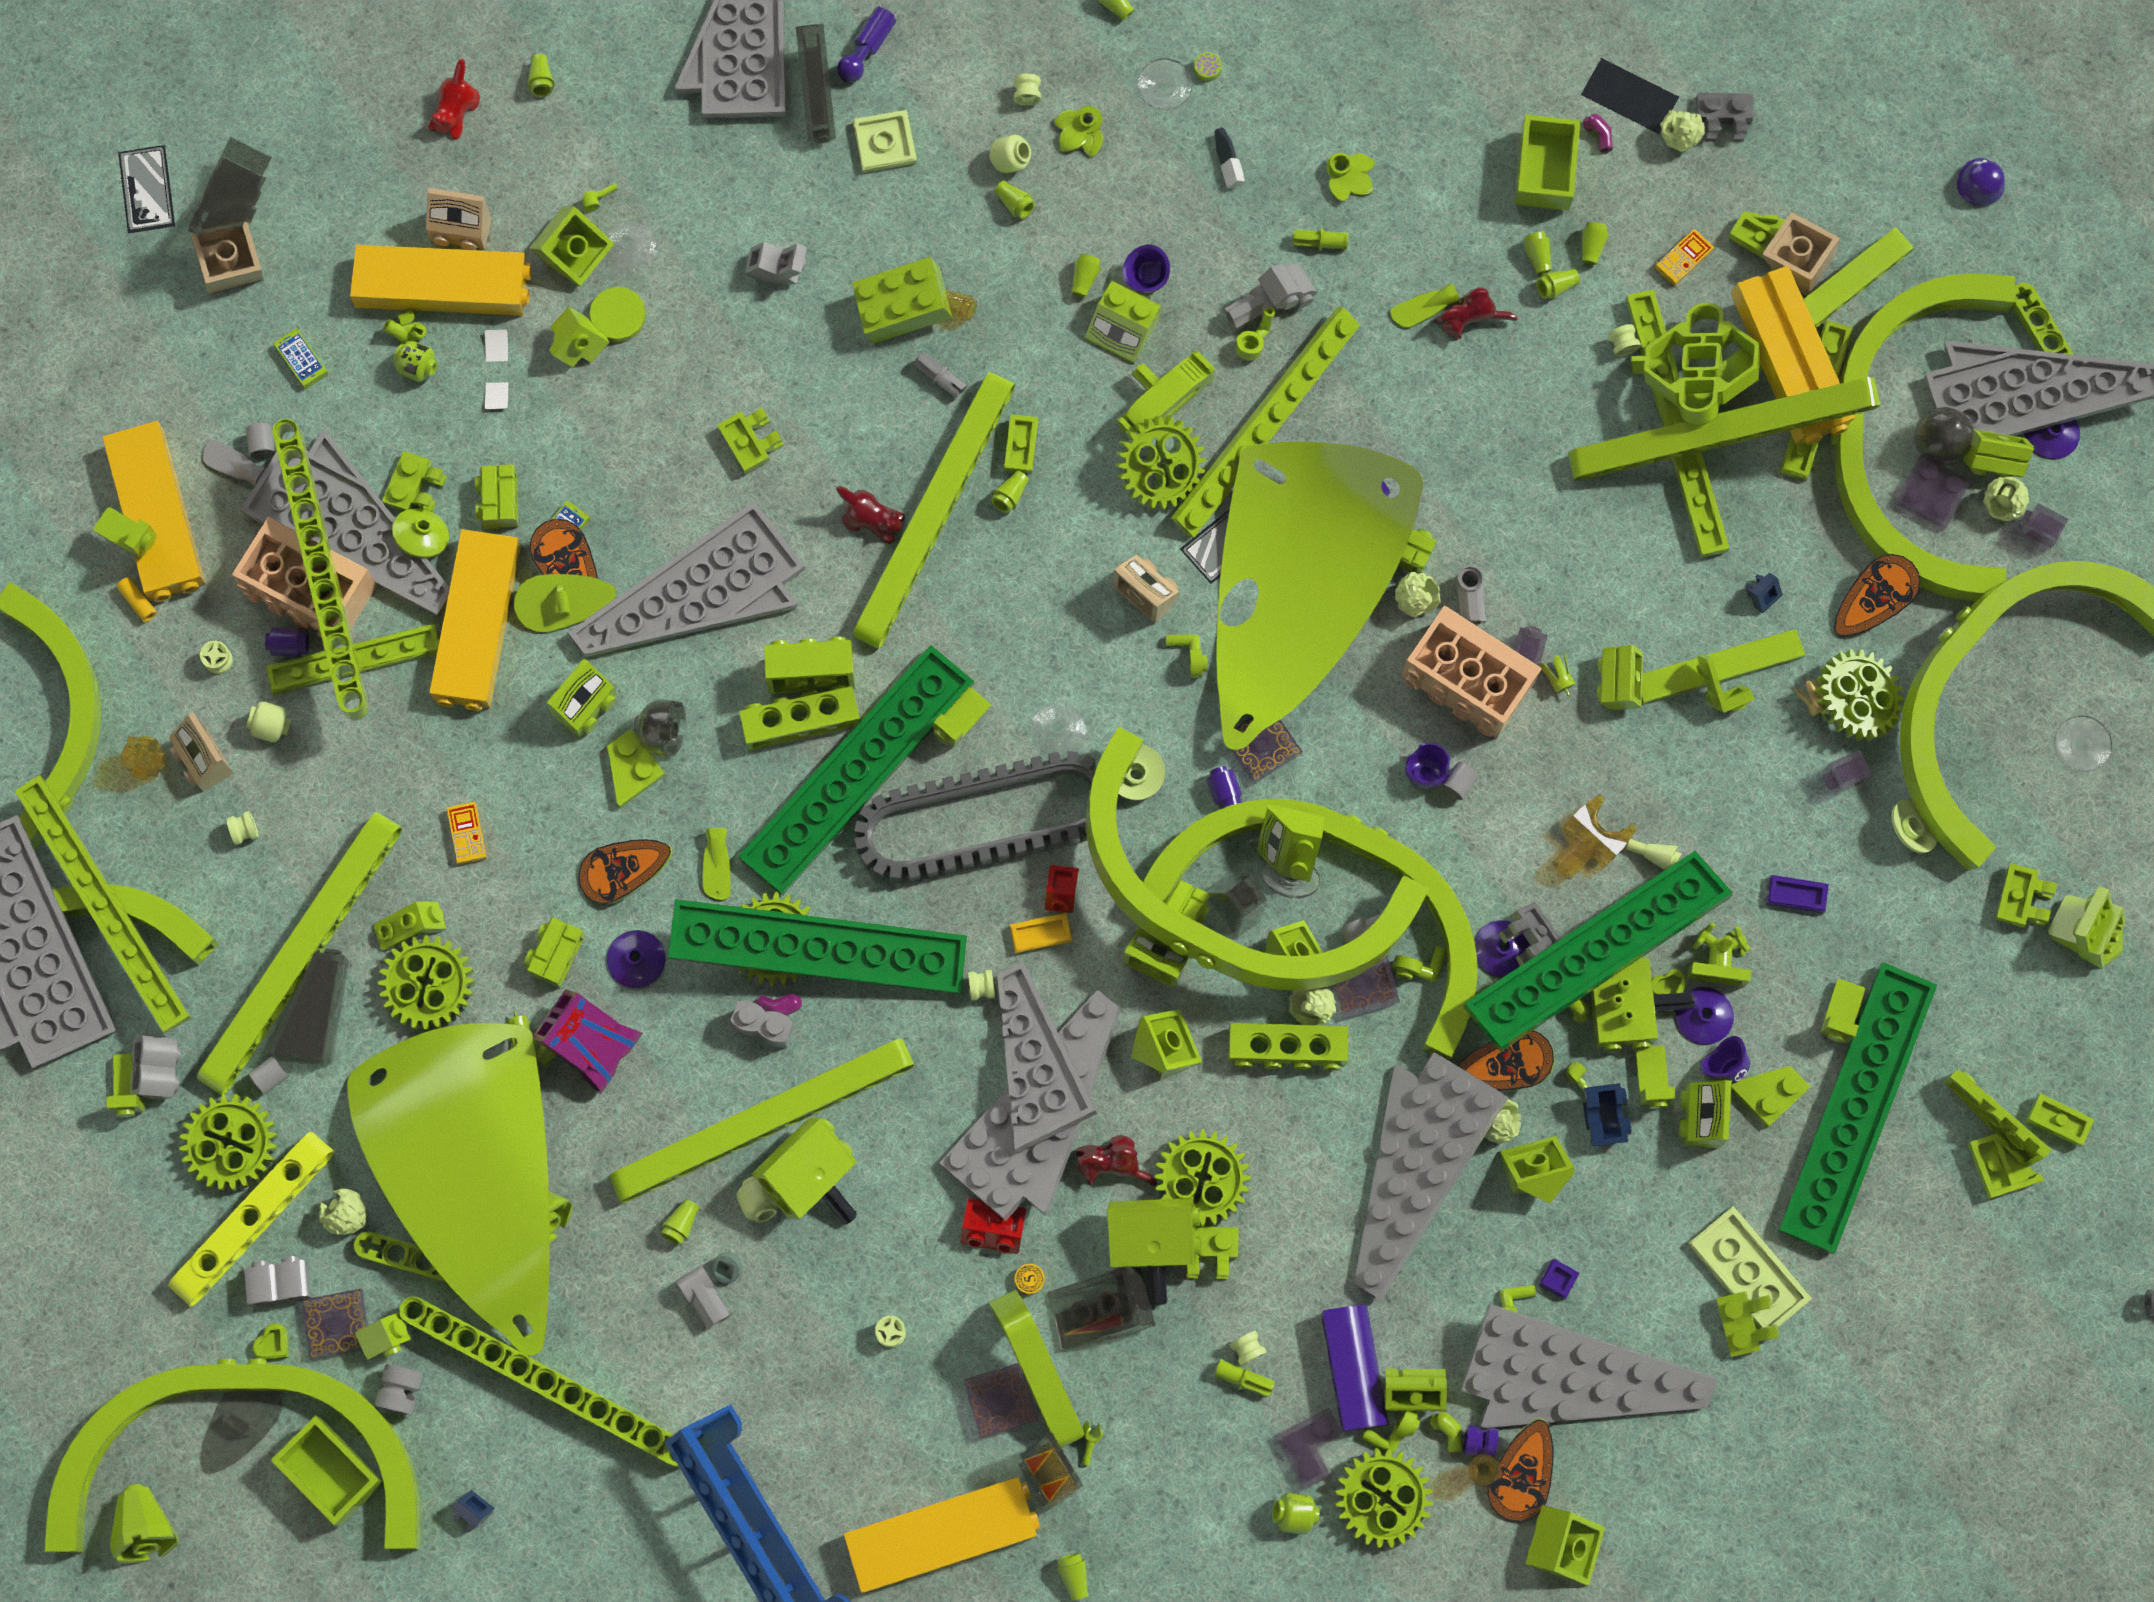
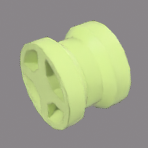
M1021 74L1014 77L1013 85L1016 88L1014 102L1019 105H1036L1040 103L1041 93L1038 91L1041 85L1040 77L1035 74Z
M1631 324L1620 326L1607 335L1609 341L1614 344L1613 352L1616 357L1632 354L1641 348L1640 341L1634 336L1636 330Z
M210 641L200 651V660L211 673L223 674L232 666L233 656L226 645L220 641Z
M250 811L244 812L242 816L237 818L234 816L226 818L228 829L235 845L241 844L243 840L248 838L252 840L259 838L257 827Z
M992 969L985 970L984 973L980 974L974 971L968 972L971 1001H977L980 997L995 999Z
M886 1316L878 1321L875 1334L881 1345L887 1348H894L904 1341L906 1330L899 1318Z
M1256 1331L1246 1334L1229 1344L1231 1349L1237 1352L1240 1366L1267 1353L1265 1347L1260 1346Z

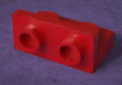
M968 1198L960 1243L972 1248H987L1005 1254H1018L1027 1208L1018 1207L1004 1221L981 1200Z

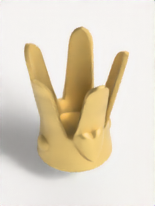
M1815 680L1805 683L1810 698L1803 690L1793 689V691L1808 707V713L1811 714V717H1815L1826 707L1823 704H1817L1822 695L1815 692L1818 685Z

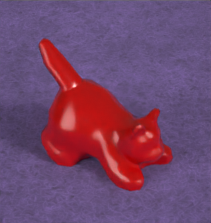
M464 59L458 60L453 77L446 78L439 88V103L428 125L430 131L437 130L441 133L450 131V136L454 140L459 139L462 135L465 112L467 110L474 111L480 103L478 90L464 80L466 71Z

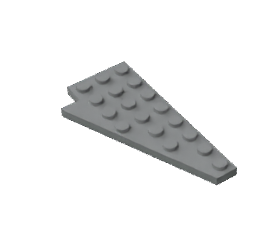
M784 0L713 1L676 83L677 94L702 93L703 118L786 116Z
M1946 341L1943 345L1950 367L1927 372L1924 375L1949 454L1965 450L1969 445L1968 441L1974 429L2017 436L2154 399V364L1956 341Z
M322 430L310 451H307L331 550L367 568L376 585L439 618L447 605L450 587L427 558L410 556L396 545L392 537L394 516L325 430ZM276 452L240 511L261 524H264L269 516L296 531ZM292 459L288 466H296L301 459ZM301 484L297 486L294 492H303L307 485ZM314 511L304 512L301 519L311 518ZM314 537L312 540L319 543L320 538Z
M753 501L574 627L568 634L583 655L590 657L792 610L798 607V603L785 588L784 584L803 572L805 566L759 506Z
M16 815L0 822V1050L20 1042L31 1067L35 1068L117 1030L19 816Z
M1099 990L1088 999L1058 1032L1089 1098L1121 1012L1120 1008ZM1007 1088L939 1164L1004 1221L1013 1214L1025 1199L1046 1216L1050 1211L1081 1122L1016 1153L1011 1119V1101L1009 1089Z
M1435 1052L1418 1077L1398 1064L1394 1066L1354 1280L1355 1284L1380 1300L1383 1299L1508 1100V1097Z
M1489 1303L1460 1389L1461 1391L1487 1399L1479 1425L1484 1428L1529 1424L1538 1418L1544 1419L1547 1422L1708 1408L1717 1379L1713 1376Z

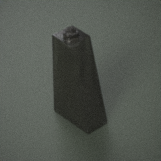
M824 25L796 26L808 141L826 143L830 139H836Z
M1225 875L1204 890L1210 896L1208 899L1210 904L1237 939L1261 922L1267 898L1250 876Z
M325 949L324 953H314L269 1045L268 1053L271 1056L282 1059L332 1064L349 967V960L345 955H342V951Z

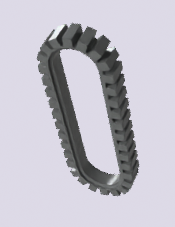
M1058 751L1048 754L1049 765L1045 766L1043 765L1042 757L1037 756L1030 758L1031 769L1027 770L1024 760L1013 762L1014 773L1008 774L1006 764L995 766L996 777L993 778L990 777L988 768L978 770L979 781L975 782L972 780L971 772L960 774L961 785L955 786L953 776L942 778L944 789L937 790L935 780L924 782L926 793L923 794L919 793L917 784L907 786L908 797L902 798L900 788L889 790L890 802L886 803L880 794L871 799L875 811L865 805L859 813L860 820L863 822L856 821L854 829L855 837H858L854 839L857 854H862L860 856L861 863L867 870L874 866L873 875L879 879L884 880L886 874L890 871V882L902 883V873H908L910 883L921 881L919 870L926 869L928 879L938 877L937 866L939 865L944 866L946 875L956 873L955 862L960 860L964 871L974 868L973 857L979 856L981 866L992 864L991 853L995 852L997 853L998 862L1009 860L1008 849L1014 848L1016 858L1027 856L1026 845L1032 844L1034 854L1045 852L1044 841L1047 840L1050 841L1051 850L1062 848L1063 842L1061 837L1067 836L1069 846L1080 844L1079 832L1082 831L1087 838L1086 817L1064 825L913 860L895 862L884 858L876 850L873 844V833L876 825L884 817L892 813L1060 774H1076L1084 777L1092 784L1096 769L1093 770L1095 759L1086 754L1082 762L1079 763L1078 752L1067 751V761L1061 762Z

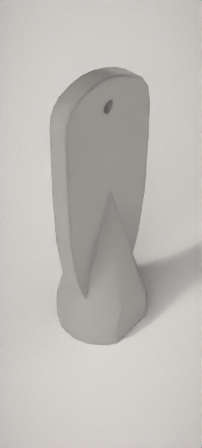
M210 440L205 445L203 451V461L205 464L229 477L249 481L255 486L266 469L255 465L243 454L216 440Z

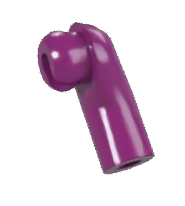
M1591 114L1585 117L1583 120L1584 129L1589 132L1594 130L1598 134L1599 151H1612L1611 127L1598 114Z
M788 994L776 1000L762 995L759 997L757 1005L762 1007L765 1012L774 1011L788 1016L802 1007V1000L795 994Z

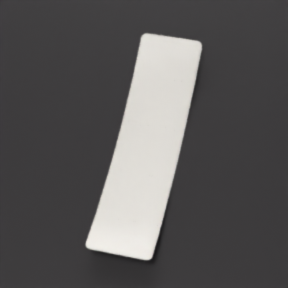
M507 330L485 331L486 362L508 361ZM508 382L486 383L485 409H506L508 407Z

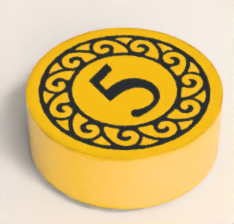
M1025 1264L1015 1274V1285L1023 1294H1036L1044 1285V1273L1035 1264Z

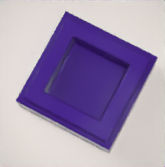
M1553 1258L1539 1286L1565 1300L1580 1273Z

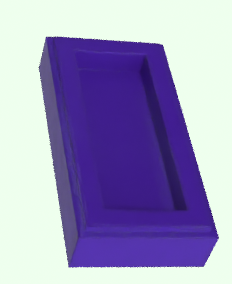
M1770 875L1766 905L1824 914L1826 912L1829 884Z

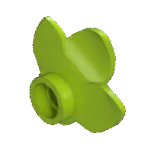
M1084 106L1078 111L1068 109L1057 116L1054 124L1063 130L1059 138V146L1062 152H1070L1082 146L1090 158L1097 155L1102 147L1104 138L1100 130L1103 117L1096 107ZM1086 115L1093 116V121L1089 124L1084 123Z
M1345 153L1333 154L1326 164L1327 173L1331 177L1329 189L1337 200L1345 202L1350 193L1358 196L1372 194L1373 184L1367 172L1375 166L1376 162L1362 153L1351 156ZM1337 164H1341L1345 167V169L1343 171H1339L1335 168V166Z

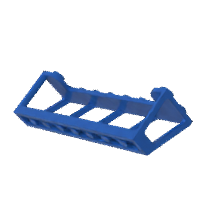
M731 1404L680 1429L664 1442L759 1602H795L791 1594L797 1602H851L842 1594H835L825 1600L811 1578L803 1561L799 1558L786 1533L757 1488L756 1483L731 1445V1442L738 1438L742 1431L741 1419ZM698 1439L701 1441L702 1445L704 1446L705 1450L707 1451L708 1455L710 1456L711 1460L713 1461L723 1480L720 1478L719 1474L717 1473L716 1469L714 1468L713 1464L711 1463L710 1459L708 1458ZM728 1489L731 1491L732 1495L734 1496L735 1500L737 1501L738 1505L740 1506L741 1510L743 1511L744 1515L746 1516L747 1520L752 1526L754 1533L750 1528L749 1524L747 1523L746 1519L744 1518L743 1514L741 1513L740 1509L738 1508L737 1504L735 1503L734 1499L732 1498L731 1494L729 1493ZM759 1541L764 1546L765 1550L767 1551L768 1555L770 1556L771 1560L773 1561L774 1565L776 1566L786 1585L783 1583L782 1579L780 1578L779 1574L777 1573L776 1569L774 1568L773 1564L771 1563L770 1559L768 1558Z

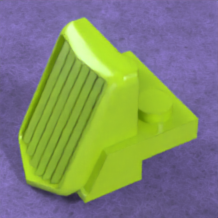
M2098 886L2094 896L2090 895L2087 900L2067 895L2064 897L2048 929L2049 937L2078 953L2079 957L2103 969L2104 966L2110 964L2123 953V927L2126 923L2124 908L2112 904L2110 889Z

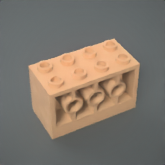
M268 516L232 573L238 583L237 587L244 591L242 595L250 601L258 603L261 600L268 604L267 608L274 614L282 617L285 613L293 618L292 622L305 630L311 627L317 630V635L322 638L297 533L295 530ZM310 539L307 546H315L318 542ZM331 550L351 630L377 588V585L367 568ZM317 565L314 573L323 572L327 565ZM325 591L320 599H330L333 591ZM340 618L330 619L327 627L336 626Z
M1444 605L1407 659L1401 676L1405 678L1404 682L1415 690L1420 688L1428 693L1429 699L1440 706L1445 704L1453 709L1452 713L1460 720H1469L1476 724L1477 730L1483 735L1498 738L1534 685L1542 668Z

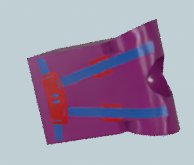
M565 989L533 1035V1040L578 1070L585 1081L596 1092L602 1094L615 1075L619 1060L630 1053L643 1033L619 1024L579 993Z

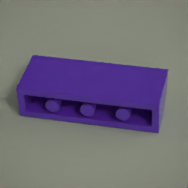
M1355 1305L1323 1310L1320 1314L1341 1432L1389 1425L1387 1411H1385V1400L1368 1306Z

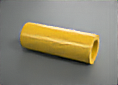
M130 577L122 579L116 585L118 591L143 623L150 621L157 615V611Z

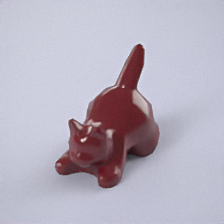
M1478 287L1465 294L1461 298L1460 305L1451 306L1435 318L1434 321L1436 323L1444 322L1441 326L1442 331L1458 340L1462 338V330L1467 324L1489 319L1517 321L1518 317L1509 311H1497L1495 303L1489 296V291L1483 287Z
M842 486L836 488L839 496L847 502L845 513L842 515V522L846 528L851 531H859L862 527L867 528L882 542L887 544L894 542L892 533L898 532L901 529V522L905 520L903 513L879 503L876 497L866 490H857L853 493Z
M1124 1135L1112 1137L1111 1142L1106 1148L1085 1145L1075 1150L1076 1155L1079 1156L1077 1159V1169L1087 1179L1089 1185H1093L1094 1179L1102 1173L1132 1176L1152 1186L1157 1184V1180H1154L1151 1174L1139 1169L1135 1143L1130 1137Z

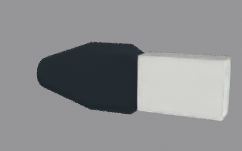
M1218 128L1214 131L1217 155L1226 186L1229 189H1234L1244 182V174L1240 161L1235 158L1236 153L1230 137L1224 128Z

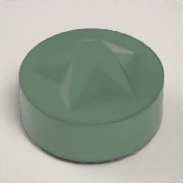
M723 1252L712 1262L711 1271L716 1280L724 1284H730L735 1282L741 1275L743 1264L737 1255L731 1252Z

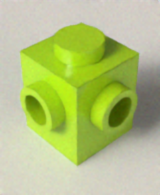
M399 1312L382 1318L355 1332L367 1360L380 1354H384L385 1358L402 1351L401 1344L411 1340Z

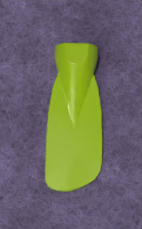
M1449 283L1441 290L1421 294L1394 306L1390 310V314L1396 324L1408 329L1432 318L1448 305L1460 302V297L1453 283Z
M707 828L705 829L707 845L703 860V890L711 898L726 900L731 894L730 860L725 843L727 829Z

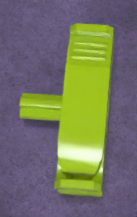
M1197 350L1192 352L1190 356L1176 365L1161 379L1144 363L1138 365L1136 370L1132 372V376L1147 391L1133 403L1128 412L1116 419L1119 423L1118 428L1127 436L1126 431L1136 433L1135 423L1145 427L1144 418H1149L1154 423L1155 416H1161L1164 421L1167 416L1173 417L1213 381L1215 373L1213 365Z

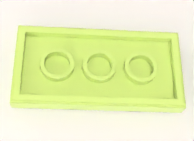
M1734 1206L1687 1244L1729 1294L1747 1291L1748 1299L1770 1295L1771 1308L1752 1312L1757 1328L1775 1324L1779 1327L1812 1299Z

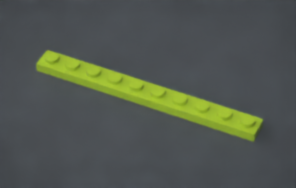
M1654 289L1629 294L1625 299L1632 324L1636 330V338L1641 343L1640 352L1642 356H1645L1646 346L1666 333ZM1671 348L1652 360L1651 371L1668 384H1672L1680 378ZM1651 387L1662 427L1686 422L1681 417L1678 408ZM1702 452L1673 458L1672 462L1700 558L1728 552L1730 547Z
M1337 306L1173 514L1171 519L1187 536L1195 537L1233 489L1243 450L1250 446L1269 443L1359 328L1360 324L1344 306Z
M39 775L14 790L161 1030L167 1034L191 1019L188 1011L44 779Z

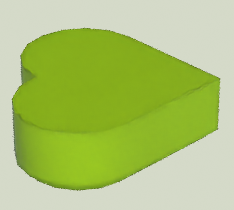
M1674 969L1667 972L1665 976L1657 975L1651 979L1653 995L1683 993L1687 981L1686 976L1680 970Z
M279 1323L268 1325L264 1330L263 1336L258 1337L253 1343L252 1350L255 1356L267 1360L289 1358V1339L285 1326Z

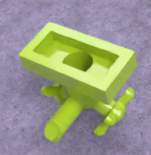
M1713 922L1709 923L1706 928L1698 933L1697 941L1693 944L1695 950L1702 943L1710 947L1708 964L1692 962L1688 967L1687 979L1745 987L1750 982L1751 970L1731 967L1732 950L1738 948L1741 957L1750 950V946L1747 944L1744 934H1742L1741 927H1734V931L1730 932L1731 936L1726 935L1723 938L1717 939L1710 934L1716 924Z

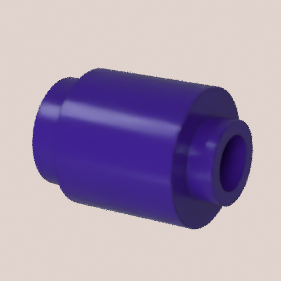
M272 627L270 633L265 635V649L270 650L271 656L300 657L301 654H308L309 633L308 631H302L301 628Z
M1226 766L1211 770V776L1206 778L1215 805H1219V808L1222 809L1230 805L1242 803L1240 798L1242 792L1234 770H1227Z

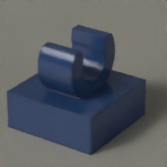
M1770 572L1765 577L1756 575L1757 584L1754 587L1748 584L1745 585L1747 595L1752 598L1754 607L1761 613H1764L1783 596L1778 577Z
M470 1490L453 1507L452 1510L456 1513L453 1521L456 1523L463 1518L469 1523L465 1531L471 1532L488 1519L495 1508L474 1491Z

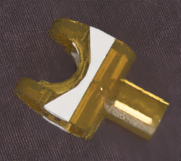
M1602 794L1597 795L1581 807L1561 829L1572 842L1552 861V864L1563 877L1569 880L1591 859L1604 870L1621 853L1638 829L1633 823L1626 829L1623 828L1617 832H1609L1603 829L1597 819L1598 811L1606 801Z

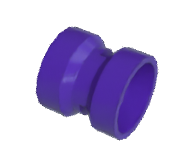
M1467 1425L1463 1448L1464 1455L1474 1456L1475 1454H1481L1484 1458L1495 1459L1498 1446V1429L1488 1428L1487 1430H1479L1477 1426Z

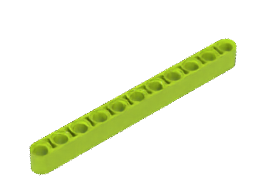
M1897 227L1889 231L1803 299L1815 327H1818L1914 249L1913 245ZM1743 348L1739 349L1722 363L1721 379L1727 383L1753 366L1754 356ZM1761 363L1759 366V372L1763 370ZM1713 393L1686 394L1685 405L1693 409L1706 407L1711 403Z
M988 372L868 601L854 629V638L877 649H880L1014 392L1016 385L1014 382L992 372Z
M1867 377L1719 413L1712 421L1701 425L1682 422L1570 450L1568 458L1573 480L1580 481L1879 408L1881 403L1875 378Z
M281 419L274 424L272 434L337 703L348 719L360 720L368 713L369 704L304 437L293 420ZM294 432L292 438L288 440L282 439L285 433ZM292 459H301L296 466H288ZM301 484L307 485L303 492H294L297 486ZM314 511L311 518L301 519L304 512ZM314 537L320 538L317 545L307 546L310 539ZM317 565H327L323 572L314 573ZM325 591H333L330 599H320ZM340 618L336 626L327 627L330 619ZM338 645H347L343 653L333 654L334 649ZM353 672V676L349 681H340L343 673ZM360 699V703L356 708H347V703L350 700Z
M375 812L369 818L197 1074L199 1082L220 1095L226 1094L400 837L402 832L400 825L378 812Z
M902 1038L893 1040L611 1173L608 1178L620 1204L627 1203L913 1068L915 1063Z
M415 1296L408 1297L401 1303L399 1314L411 1326L665 1463L679 1468L678 1464L672 1460L671 1453L664 1443L673 1436L672 1433ZM414 1304H420L422 1307L421 1315L416 1319H410L408 1316L409 1308ZM440 1318H446L448 1320L447 1330L443 1333H436L434 1330L435 1322ZM472 1332L475 1336L474 1343L470 1347H462L460 1344L462 1335ZM493 1346L500 1347V1358L494 1362L488 1361L487 1351ZM520 1360L526 1361L527 1371L521 1376H515L513 1373L514 1364ZM547 1374L552 1375L554 1378L553 1386L548 1390H541L539 1387L540 1378ZM570 1389H578L580 1391L579 1401L575 1404H567L565 1400L566 1393ZM597 1403H605L607 1407L605 1416L600 1419L593 1418V1406ZM624 1417H630L633 1420V1428L627 1433H621L618 1429V1423ZM651 1431H656L660 1435V1441L655 1447H647L644 1443L646 1434Z

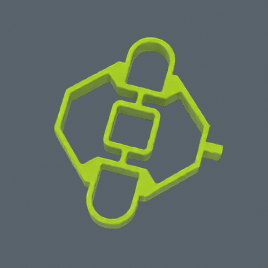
M1700 303L1689 309L1686 314V322H1680L1646 346L1645 356H1632L1633 374H1644L1646 384L1674 405L1680 406V414L1684 421L1690 424L1701 425L1712 421L1717 416L1719 405H1724L1759 380L1760 348L1757 341L1729 321H1724V313L1721 307L1713 303ZM1701 319H1714L1719 323L1717 333H1691L1693 325ZM1732 342H1735L1754 356L1753 366L1727 383L1721 379V348H1725ZM1679 344L1683 347V378L1668 384L1651 371L1652 360L1673 345ZM1690 359H1716L1714 367H1689ZM1713 393L1712 401L1706 407L1693 409L1685 405L1686 394Z

